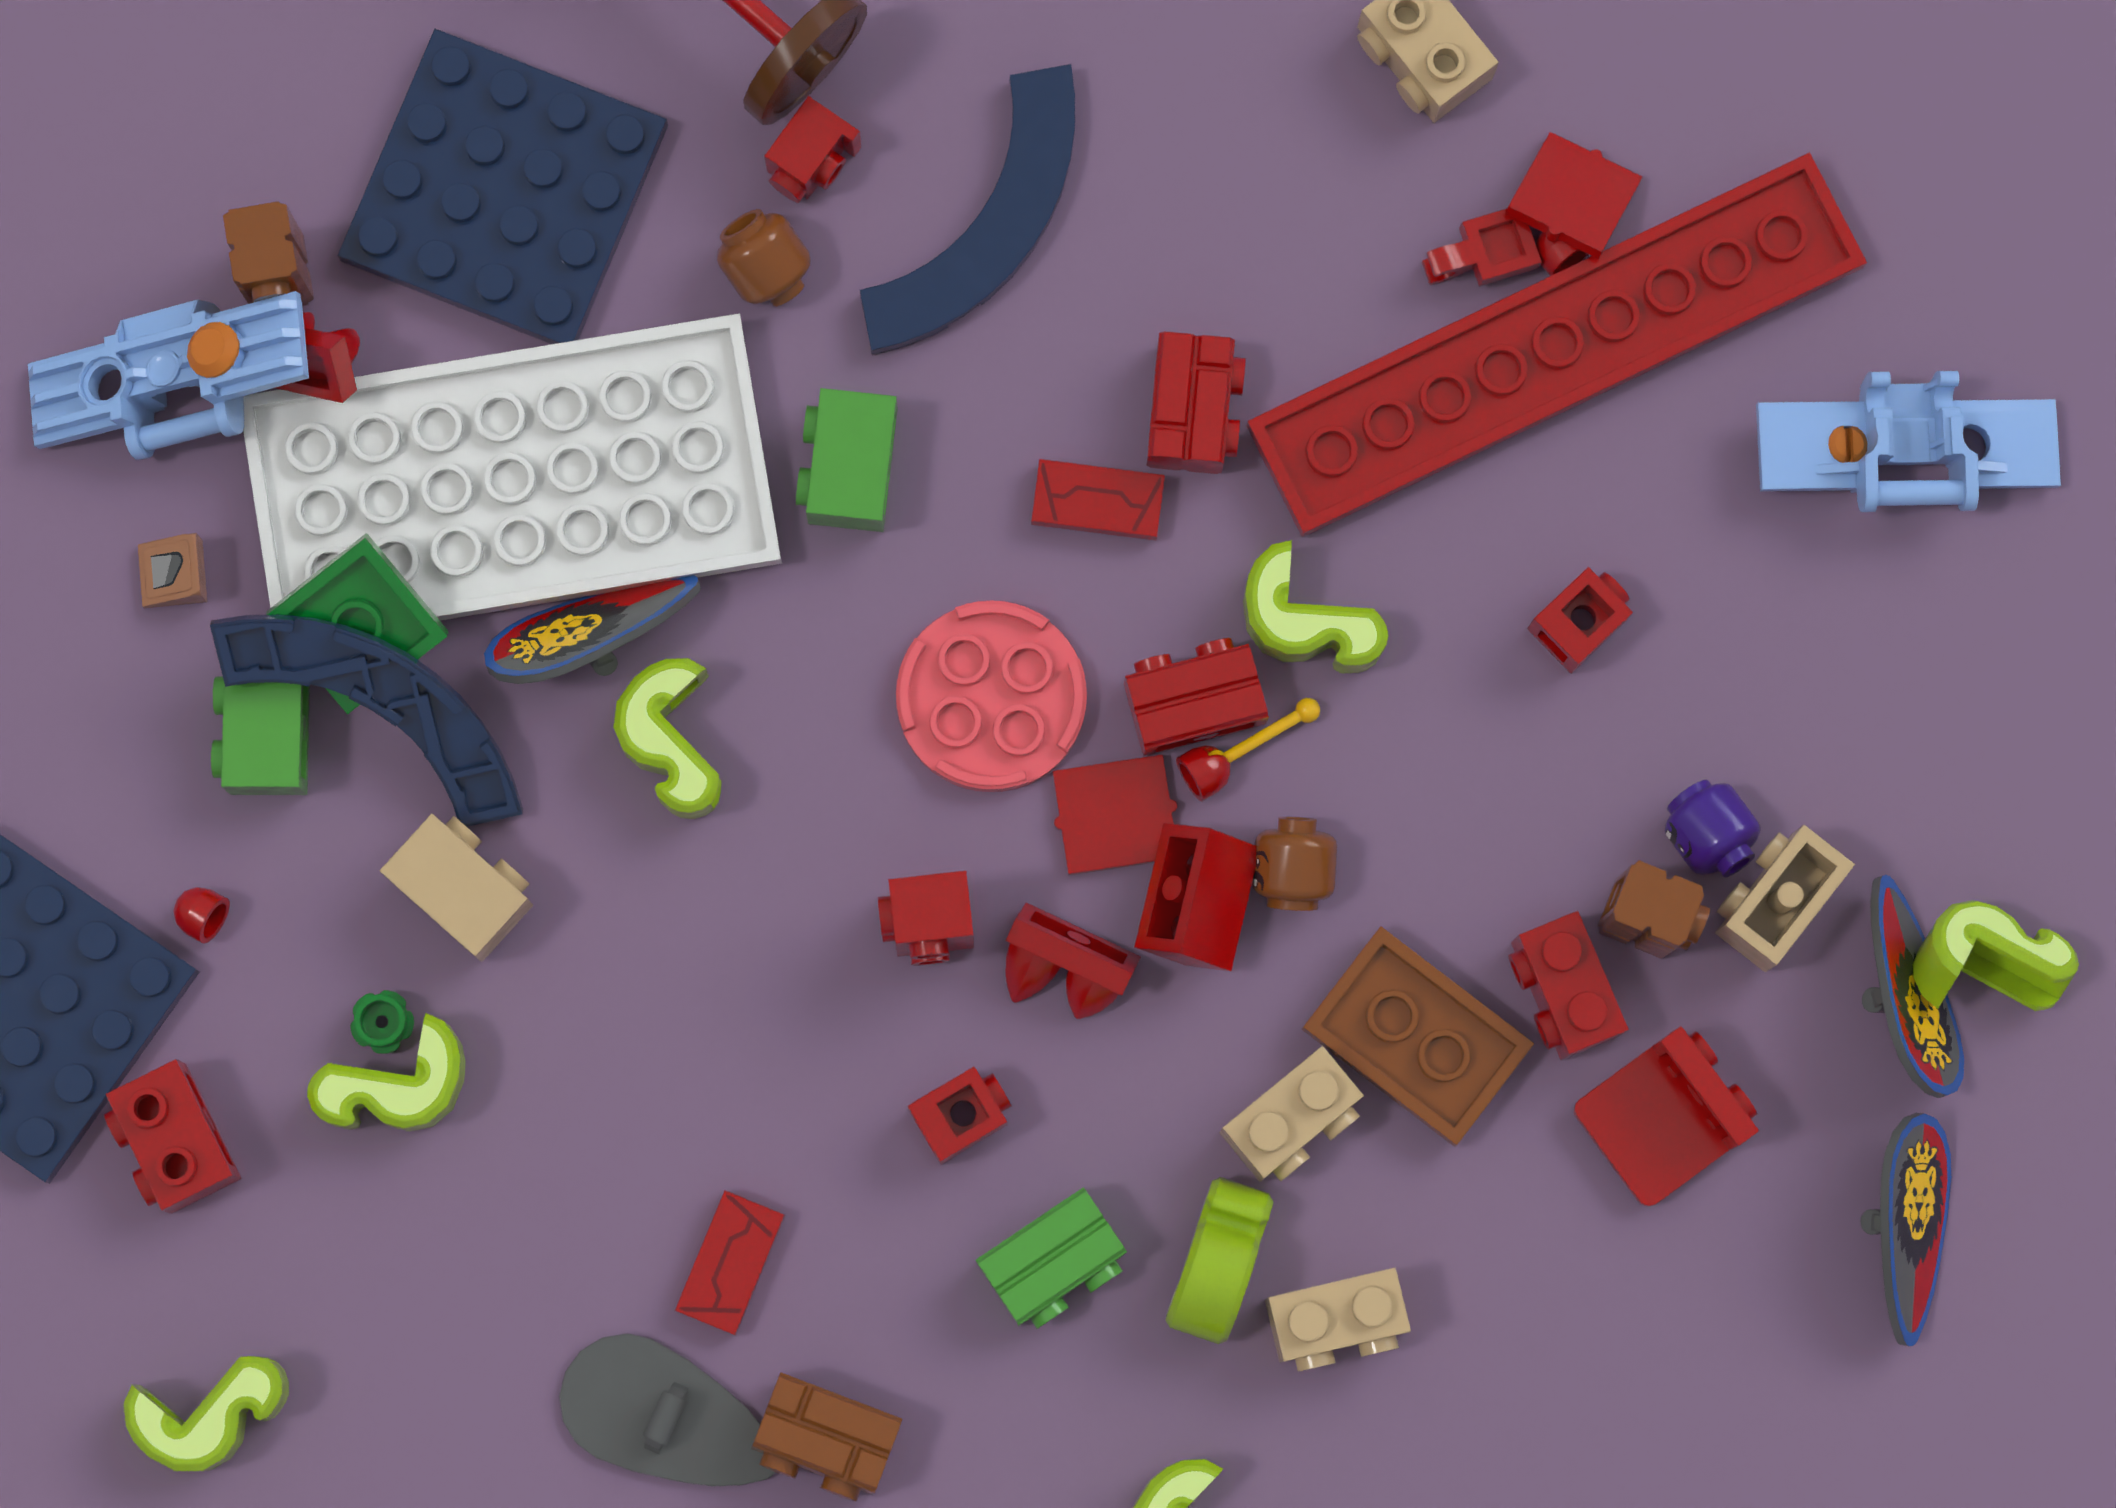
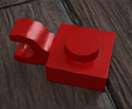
M1507 208L1462 222L1459 227L1463 239L1462 242L1430 250L1426 253L1428 258L1422 260L1429 285L1450 280L1472 269L1479 286L1538 269L1542 261L1529 225L1505 214Z

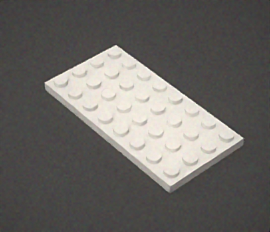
M740 313L354 377L357 391L343 403L281 389L243 396V432L270 608L366 533L440 621L609 593L692 575L704 577L782 564Z

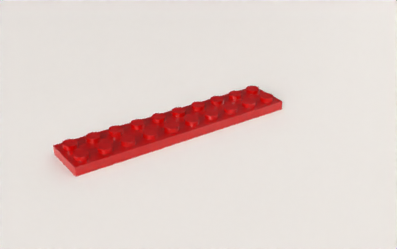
M1809 152L1604 250L1599 259L1591 256L1247 421L1246 427L1303 538L1864 268L1867 261Z

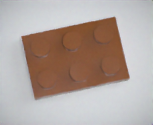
M1382 926L1375 932L1302 1028L1305 1033L1454 1147L1459 1144L1535 1044Z

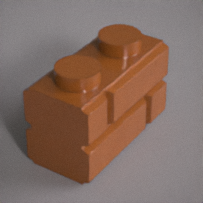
M276 201L228 210L229 212L223 215L227 244L232 250L229 252L233 281L247 303L250 304L297 291L301 294L302 306L309 305V302L314 299L310 271L306 266L308 259L304 235L287 205Z
M1638 860L1616 878L1597 925L1599 927V934L1624 944L1633 940L1635 941L1636 949L1661 959L1678 947L1687 951L1691 943L1696 944L1710 913L1709 907L1701 905L1704 897L1703 887L1677 875L1667 879L1666 871Z
M780 1372L751 1449L763 1453L759 1463L760 1466L795 1479L799 1468L805 1469L824 1477L821 1489L857 1502L861 1491L870 1495L875 1493L902 1423V1418Z

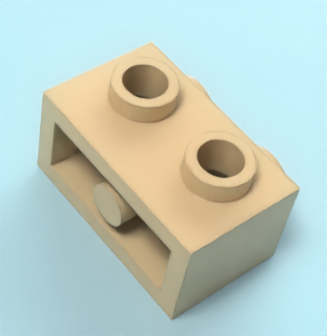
M1374 0L1361 11L1357 26L1361 32L1357 35L1361 47L1375 64L1381 65L1385 62L1400 80L1396 83V88L1404 102L1417 114L1424 110L1433 123L1437 122L1493 79L1499 62L1449 0Z
M431 813L379 871L482 963L533 907L529 899L522 894L529 886V882L502 858L492 867L474 850L482 841L455 816L445 825Z
M1802 825L1793 832L1789 838L1778 832L1755 861L1764 868L1750 888L1739 882L1716 911L1725 920L1716 930L1715 934L1764 972L1778 965L1855 865L1805 825Z
M1321 1046L1226 1124L1219 1133L1259 1182L1272 1172L1281 1182L1310 1158L1302 1147L1323 1131L1331 1141L1360 1117L1352 1106L1364 1095L1328 1051Z
M1396 1267L1265 1299L1279 1363L1295 1359L1298 1372L1336 1363L1333 1350L1357 1344L1361 1357L1397 1349L1399 1346L1396 1335L1411 1332Z

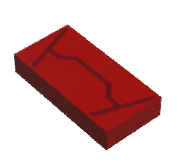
M1039 459L1031 525L1156 541L1165 475Z
M724 1190L675 1311L736 1336L785 1215Z

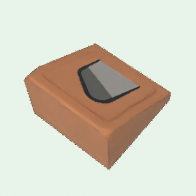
M197 533L182 534L138 544L143 608L207 602L203 540Z

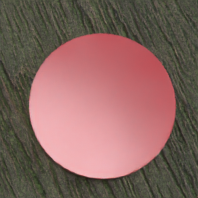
M977 601L955 607L954 610L942 615L927 626L917 638L915 637L902 660L897 678L896 705L898 718L903 734L915 755L927 768L942 779L956 786L974 791L1002 792L1018 789L1050 773L1061 763L1074 746L1081 731L1086 711V679L1080 658H1078L1072 645L1060 630L1049 622V619L1028 607L1011 602Z

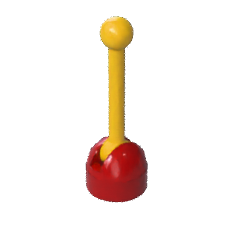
M1303 698L1296 704L1295 711L1225 752L1215 746L1208 745L1190 749L1176 758L1178 769L1193 795L1203 802L1218 793L1228 783L1231 762L1301 721L1304 723L1314 722L1320 715V706L1312 698Z

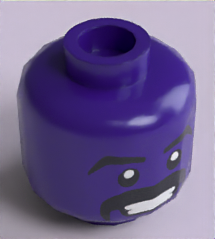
M1708 780L1699 781L1681 792L1668 805L1667 810L1671 815L1665 824V834L1690 869L1696 874L1706 875L1720 871L1723 877L1726 878L1742 870L1754 859L1755 854L1751 847L1760 835L1761 826L1738 793L1729 784L1711 785Z

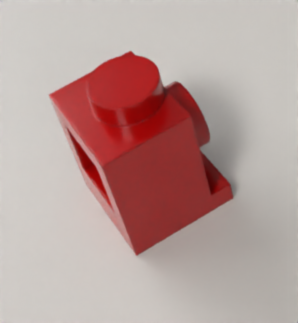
M808 96L764 155L767 172L772 175L769 183L782 195L796 203H799L803 197L808 200L818 186L826 190L835 181L846 162V158L841 156L842 152L846 151L855 157L861 149L860 131Z
M1587 567L1532 620L1527 629L1572 674L1628 620L1633 613L1626 605L1630 598L1623 587L1609 574L1603 572L1598 577L1590 567ZM1577 609L1588 611L1592 615L1593 626L1587 630L1579 629L1571 621V613Z
M974 1066L909 1104L907 1107L940 1165L1007 1126V1120L1002 1112L1012 1105L994 1074L991 1073L982 1079ZM967 1102L974 1107L976 1117L971 1124L960 1126L953 1122L951 1110L957 1103Z

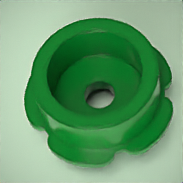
M384 990L376 995L368 993L362 996L353 1007L354 1021L350 1025L355 1041L363 1047H372V1050L378 1054H388L396 1051L400 1047V1042L411 1036L414 1028V1016L412 1012L407 1011L405 1007L406 1000L398 993ZM380 1016H386L388 1019V1024L384 1028H379L376 1025V1020Z

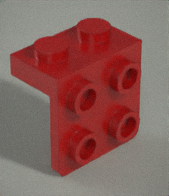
M1682 1026L1659 1040L1580 1098L1574 1105V1115L1636 1200L1643 1206L1657 1204L1726 1152L1740 1146L1759 1132L1751 1120L1757 1115V1111L1750 1099L1736 1084H1732L1727 1088L1712 1068L1719 1062L1712 1048L1698 1032L1695 1031L1688 1035Z

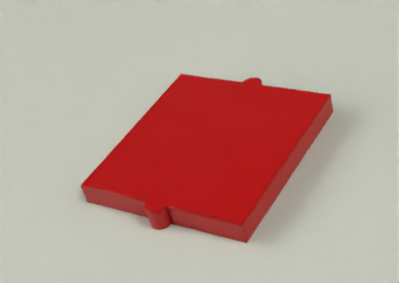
M1549 132L1505 214L1546 233V238L1549 241L1554 242L1558 239L1599 259L1637 190L1642 176L1603 158L1602 152L1598 149L1589 151Z
M1163 754L1053 771L1059 816L1055 819L1054 826L1057 830L1062 831L1068 876L1154 863L1163 823L1174 824L1172 813L1177 809V803L1174 800H1170Z

